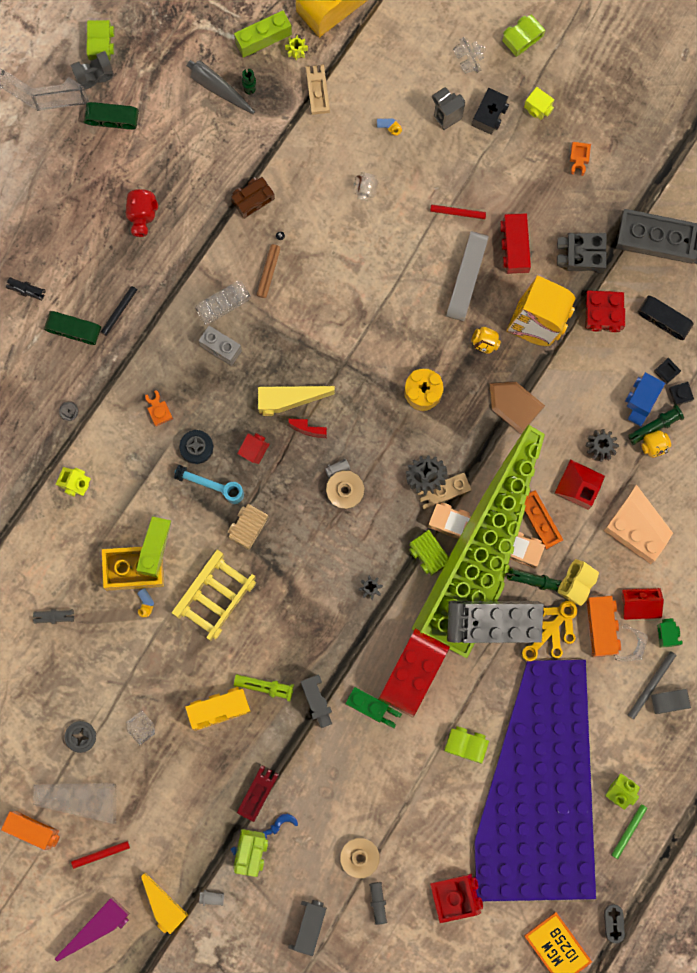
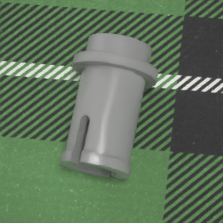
M346 459L331 466L329 464L325 468L329 479L337 472L350 470Z
M206 890L200 892L199 904H203V906L205 904L223 906L224 893L206 892Z

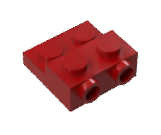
M587 291L585 329H590L593 332H600L603 329L613 333L623 330L625 327L624 292Z
M472 873L430 883L439 923L481 914L483 901L480 897H477L478 881L475 877H472Z

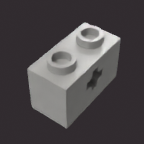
M211 326L207 327L199 339L200 347L230 366L234 364L242 352L240 344Z

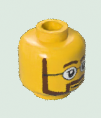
M483 326L475 330L471 342L475 349L490 354L494 350H498L501 340H499L497 331Z

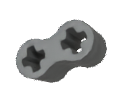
M687 689L651 695L655 714L691 708Z

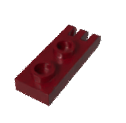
M261 765L237 811V814L252 822H255L279 776L278 773H275L272 779H270L269 776L272 772L270 769H268L266 775H263L262 773L265 770L263 765Z

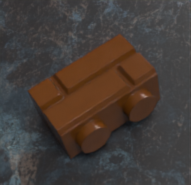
M263 177L259 179L253 178L249 181L248 186L243 189H236L231 196L232 203L243 219L275 199L274 192Z

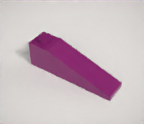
M110 898L58 954L55 960L57 962L118 927L122 929L129 921L127 917L130 913L115 898Z

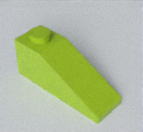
M152 516L136 570L139 574L158 578L171 520Z

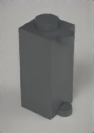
M312 900V903L301 902V905L306 906L296 944H289V949L310 956L314 955L327 907H323V902Z

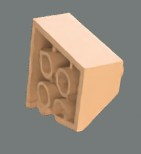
M637 485L604 529L607 534L650 564L655 562L673 534Z

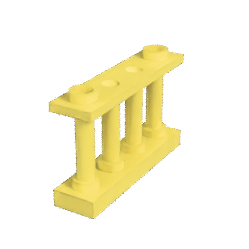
M216 550L172 611V614L178 619L181 616H186L208 631L209 634L206 638L210 641L213 638L217 639L222 632L220 628L247 590L250 592L256 585L254 581L256 579L255 575L251 574L248 579L224 563L225 560L223 558L225 556L219 550ZM215 569H221L243 585L237 595L213 578L212 573ZM204 584H209L232 601L226 611L202 595L200 590ZM193 600L199 601L221 617L215 626L190 610L189 605Z

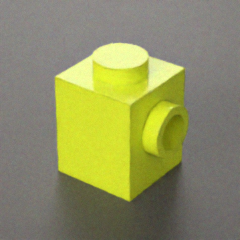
M536 87L526 99L524 108L528 110L531 116L542 120L545 115L548 117L553 111L554 99Z

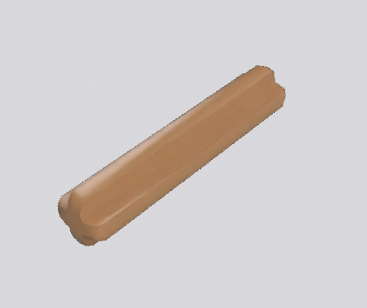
M275 244L270 246L258 287L257 296L260 298L267 297L280 253V246Z

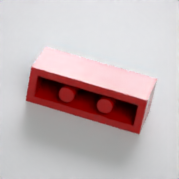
M527 213L505 214L503 221H500V231L504 232V239H501L502 250H505L503 268H506L507 274L529 273L531 260Z

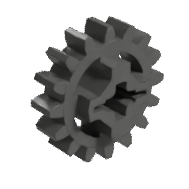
M427 455L426 459L420 456V461L413 460L414 465H408L409 471H406L407 483L410 484L411 490L416 488L418 494L421 491L424 492V495L428 491L434 494V489L440 491V485H446L445 479H448L447 467L444 466L442 460L438 461L436 456L433 459H430L429 455Z

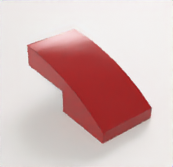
M289 419V427L307 436L327 439V427H308V419Z

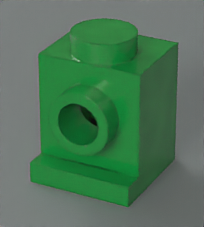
M674 618L662 619V623L657 625L660 648L682 645V640L678 641L680 628L676 626Z

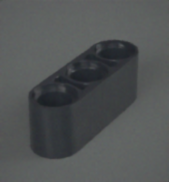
M648 295L638 310V314L679 340H685L694 325L691 319L653 296Z

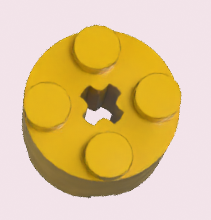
M430 369L413 371L407 378L404 389L405 398L410 406L419 411H427L440 402L443 393V382L440 375ZM422 387L426 388L425 393L422 392Z

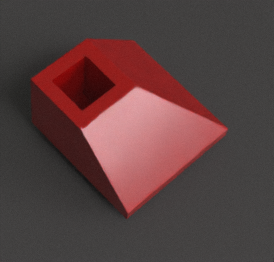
M570 459L554 494L589 510L600 491L605 475Z

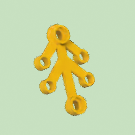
M564 601L559 607H543V617L545 615L558 616L554 621L543 622L542 630L545 631L542 633V642H534L532 646H526L522 650V657L525 661H534L538 656V650L551 635L553 647L550 652L551 656L558 659L563 655L559 626L563 621L565 622L566 631L563 641L566 644H572L575 641L576 637L573 634L572 619L577 615V607L573 602ZM564 608H569L571 613L565 614ZM567 635H571L573 637V640L571 642L566 640ZM554 649H558L560 651L559 656L554 655ZM526 651H532L533 656L531 658L527 657Z

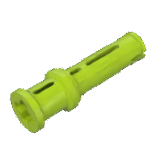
M236 674L234 680L235 687L267 693L272 698L275 696L285 698L289 702L294 690V684L289 686L280 684L276 680L267 682Z

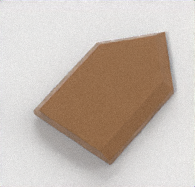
M517 382L489 384L492 411L520 434L545 407L543 403Z

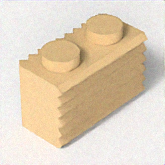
M247 504L246 507L243 506L239 511L238 517L240 518L236 524L232 523L228 533L230 534V540L250 550L269 516L252 505Z

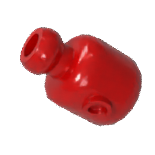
M135 189L127 194L126 218L133 223L131 234L136 237L147 236V224L154 220L155 212L158 210L156 196L149 190Z

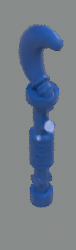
M283 814L276 819L274 825H270V829L262 833L265 834L267 839V835L277 834L281 824L284 822H290L294 826H298L297 819L293 815ZM235 846L231 848L233 855H236L237 851Z

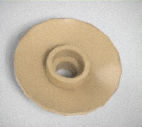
M351 471L335 473L327 483L326 493L328 499L338 508L348 509L354 507L361 501L364 495L363 481L357 474ZM347 487L348 493L343 494L341 488Z
M356 838L349 841L343 847L340 857L344 871L354 878L371 876L377 870L380 861L377 847L365 838ZM358 854H362L364 856L362 862H358L356 860V856Z

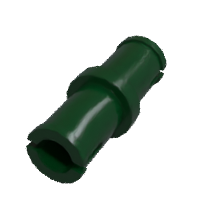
M245 69L242 72V85L245 93L251 95L250 91L254 94L256 90V78L253 70L247 69L248 72L246 73Z

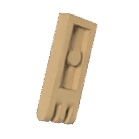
M317 65L313 66L314 73H310L309 66L306 67L312 115L330 113L324 65H320L321 72H317Z
M465 473L445 480L446 485H440V491L434 489V494L428 491L426 496L420 498V502L429 501V503L422 506L423 509L471 492V487ZM421 491L419 494L417 493L418 496L424 494L423 491Z

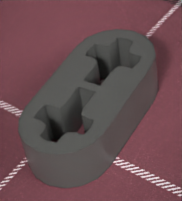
M610 904L604 910L605 935L608 941L617 944L623 941L625 936L623 910L618 905ZM612 908L619 912V915L615 916V922H613L612 916L608 915ZM613 925H616V931L620 932L616 940L610 936V933L613 932Z

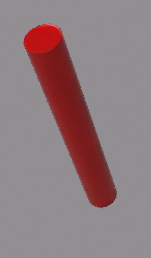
M431 204L430 212L486 219V212Z
M126 841L71 861L72 867L75 869L130 849V844Z

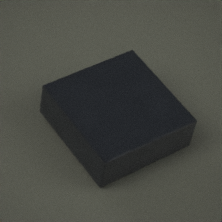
M668 357L654 372L668 384L681 370Z

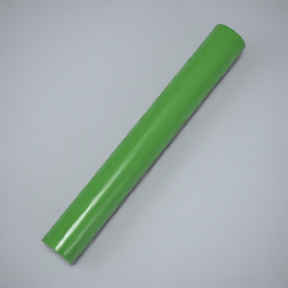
M641 804L611 854L614 858L619 859L648 808Z

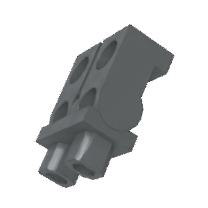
M569 233L568 237H559L557 239V249L567 250V255H557V266L567 267V271L605 272L606 233Z
M319 674L300 681L310 709L314 712L311 714L313 720L318 719L321 728L332 725L329 716L332 710L330 707H327V701L321 696L317 686L322 683Z

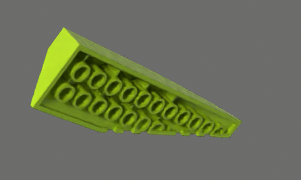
M527 425L481 498L412 627V630L416 628L421 633L450 646V650L465 658H468L475 643L447 641L449 601H498L504 589L505 575L510 567L508 565L510 556L515 548L513 546L514 541L519 533L526 507L524 505L525 500L530 492L529 485L532 476L534 477L536 459L539 458L545 436L544 433L530 425Z

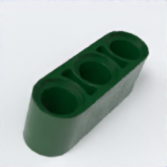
M87 102L83 122L91 126L134 130L137 128L139 109L126 105Z
M49 311L44 330L72 340L96 345L101 326L73 316Z

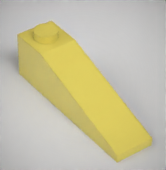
M335 386L258 387V410L263 416H273L274 413H280L334 395Z

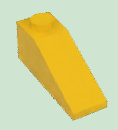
M144 873L141 878L155 919L158 922L157 927L163 933L168 932L171 934L188 914L147 873Z

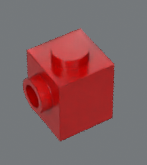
M255 433V435L247 434L237 454L252 463L259 464L270 444L265 441L266 438L258 433Z

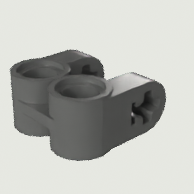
M105 51L96 54L97 58L90 65H81L79 61L70 65L80 89H89L97 82H106L114 76Z

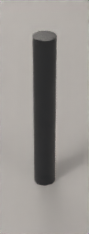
M131 286L100 333L105 336L108 335L137 292L135 287Z

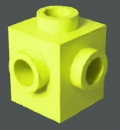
M63 467L55 485L65 489L64 493L75 497L76 494L84 496L91 478L85 476V471L81 469Z

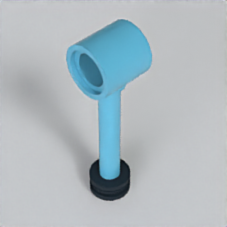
M178 465L174 472V479L181 482L183 479H187L222 492L226 500L231 504H238L244 498V491L237 482H229L226 485H222L187 472V467L183 468L182 465ZM237 489L239 493L236 497H230V490Z

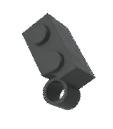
M444 87L432 95V99L436 104L434 117L444 130L463 118L465 100L461 94H451Z

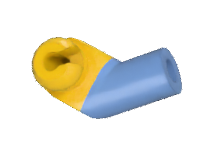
M377 119V128H387L395 136L401 134L402 127L395 119Z
M144 588L137 593L142 600V605L138 609V615L140 617H149L153 610L154 601Z

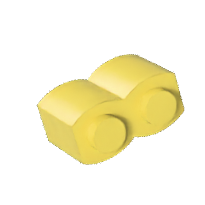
M575 559L567 571V576L558 588V594L574 604L582 606L588 599L590 589L596 584L599 572L584 561Z

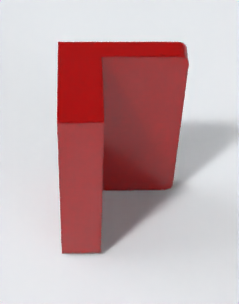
M661 588L622 590L624 603L623 618L625 620L662 618L664 598Z

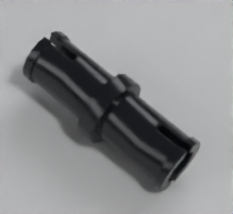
M12 277L7 280L9 285H6V289L19 292L25 297L30 296L39 299L40 301L44 299L45 289L33 286L27 281L21 282Z

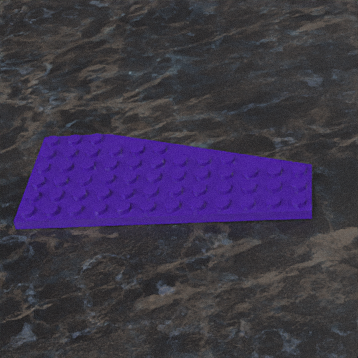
M586 660L526 662L474 840L475 878L478 881L476 893L477 897H480L483 902L596 899Z

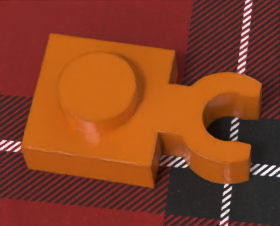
M572 142L570 162L575 163L571 168V174L574 175L575 169L579 168L582 171L581 176H584L586 171L584 164L589 163L591 144Z
M156 390L154 391L155 399H149L148 395H145V399L152 405L147 409L155 426H159L173 418L166 402H159L160 395Z

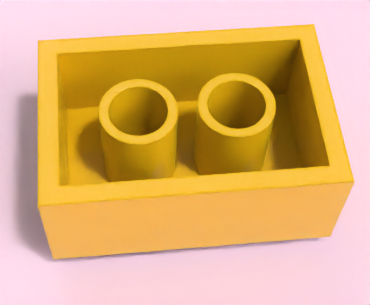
M142 547L102 549L103 588L106 591L164 587L163 559L157 578L139 574L136 571Z

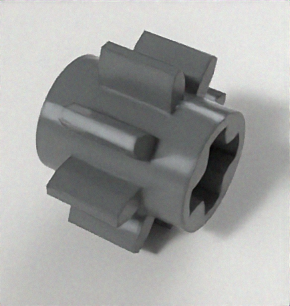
M369 575L366 582L361 580L364 587H360L359 591H364L363 598L370 596L371 600H373L375 594L381 595L378 589H381L383 585L377 584L378 577L372 580ZM369 583H372L373 587L376 586L373 592L366 589Z

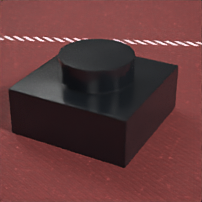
M689 382L669 388L674 405H681L694 400Z

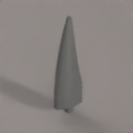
M190 60L186 66L192 70L191 78L201 86L251 114L255 113L232 86L201 60L196 63Z

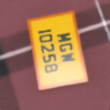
M554 912L524 935L550 973H579L592 963L557 912Z

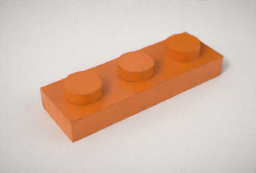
M536 490L530 492L525 500L524 505L526 507L524 512L542 544L545 545V550L562 542L563 538Z

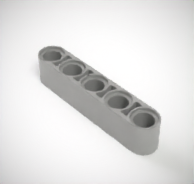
M473 231L470 232L446 317L465 321L489 236Z

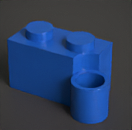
M646 372L642 378L638 377L633 385L636 388L634 393L630 391L625 400L628 403L626 407L632 409L627 420L641 427L653 408L665 382Z

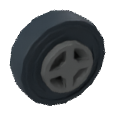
M189 431L180 440V453L189 463H204L213 454V441L204 431Z

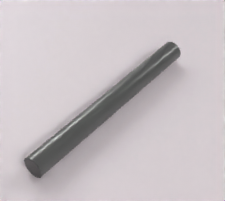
M672 651L669 652L629 712L628 716L633 720L677 656Z

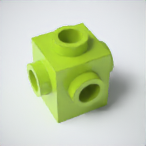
M620 773L610 785L605 796L625 810L629 805L633 806L638 800L639 796L637 793L640 787Z

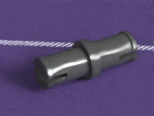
M51 609V611H34L33 617L41 618H35L33 621L34 624L74 622V616H66L74 614V610L57 611L56 609Z
M382 882L370 883L372 897L370 904L373 907L375 925L388 923L385 912L386 900L383 897Z

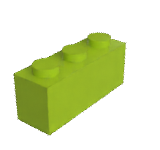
M284 10L234 33L235 44L244 58L291 36L292 25Z

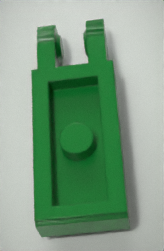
M354 687L346 702L347 706L395 729L396 724L391 720L383 718L385 712L387 711L399 718L402 715L400 712L388 707V704Z

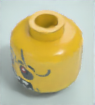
M658 430L645 435L644 443H641L644 454L648 453L650 457L656 458L669 452L671 441L667 433Z

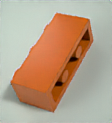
M612 596L588 598L586 602L592 657L618 655L619 651H621V641L617 639L616 631H619L618 620H615L614 612H617L616 601L613 600Z

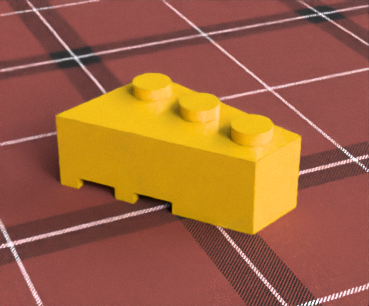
M239 687L227 690V694H214L209 696L208 700L201 701L200 699L191 702L189 706H185L192 730L197 731L250 713L251 710L244 689L239 690Z

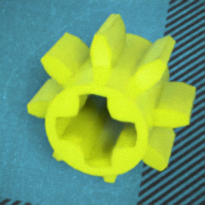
M298 35L293 39L288 38L289 44L285 45L288 57L292 56L295 60L300 57L305 58L304 51H308V46L305 45V38L301 40L298 38Z

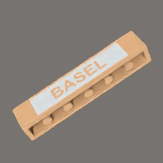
M437 503L428 528L459 540L471 518L469 516L470 513L461 509L459 511L451 509L452 506L446 503H441V505ZM519 532L513 546L515 548L510 556V560L536 569L545 545L541 544V540L533 537L531 539L523 537L524 534Z

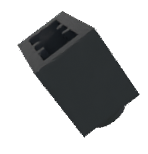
M488 87L473 118L472 126L492 135L494 129L498 130L502 122L500 119L501 115L506 114L510 105L507 103L509 96Z

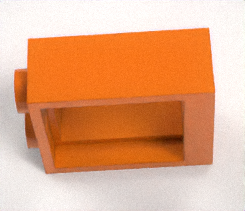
M17 811L9 812L1 829L43 850L56 847L60 836H58L59 830Z

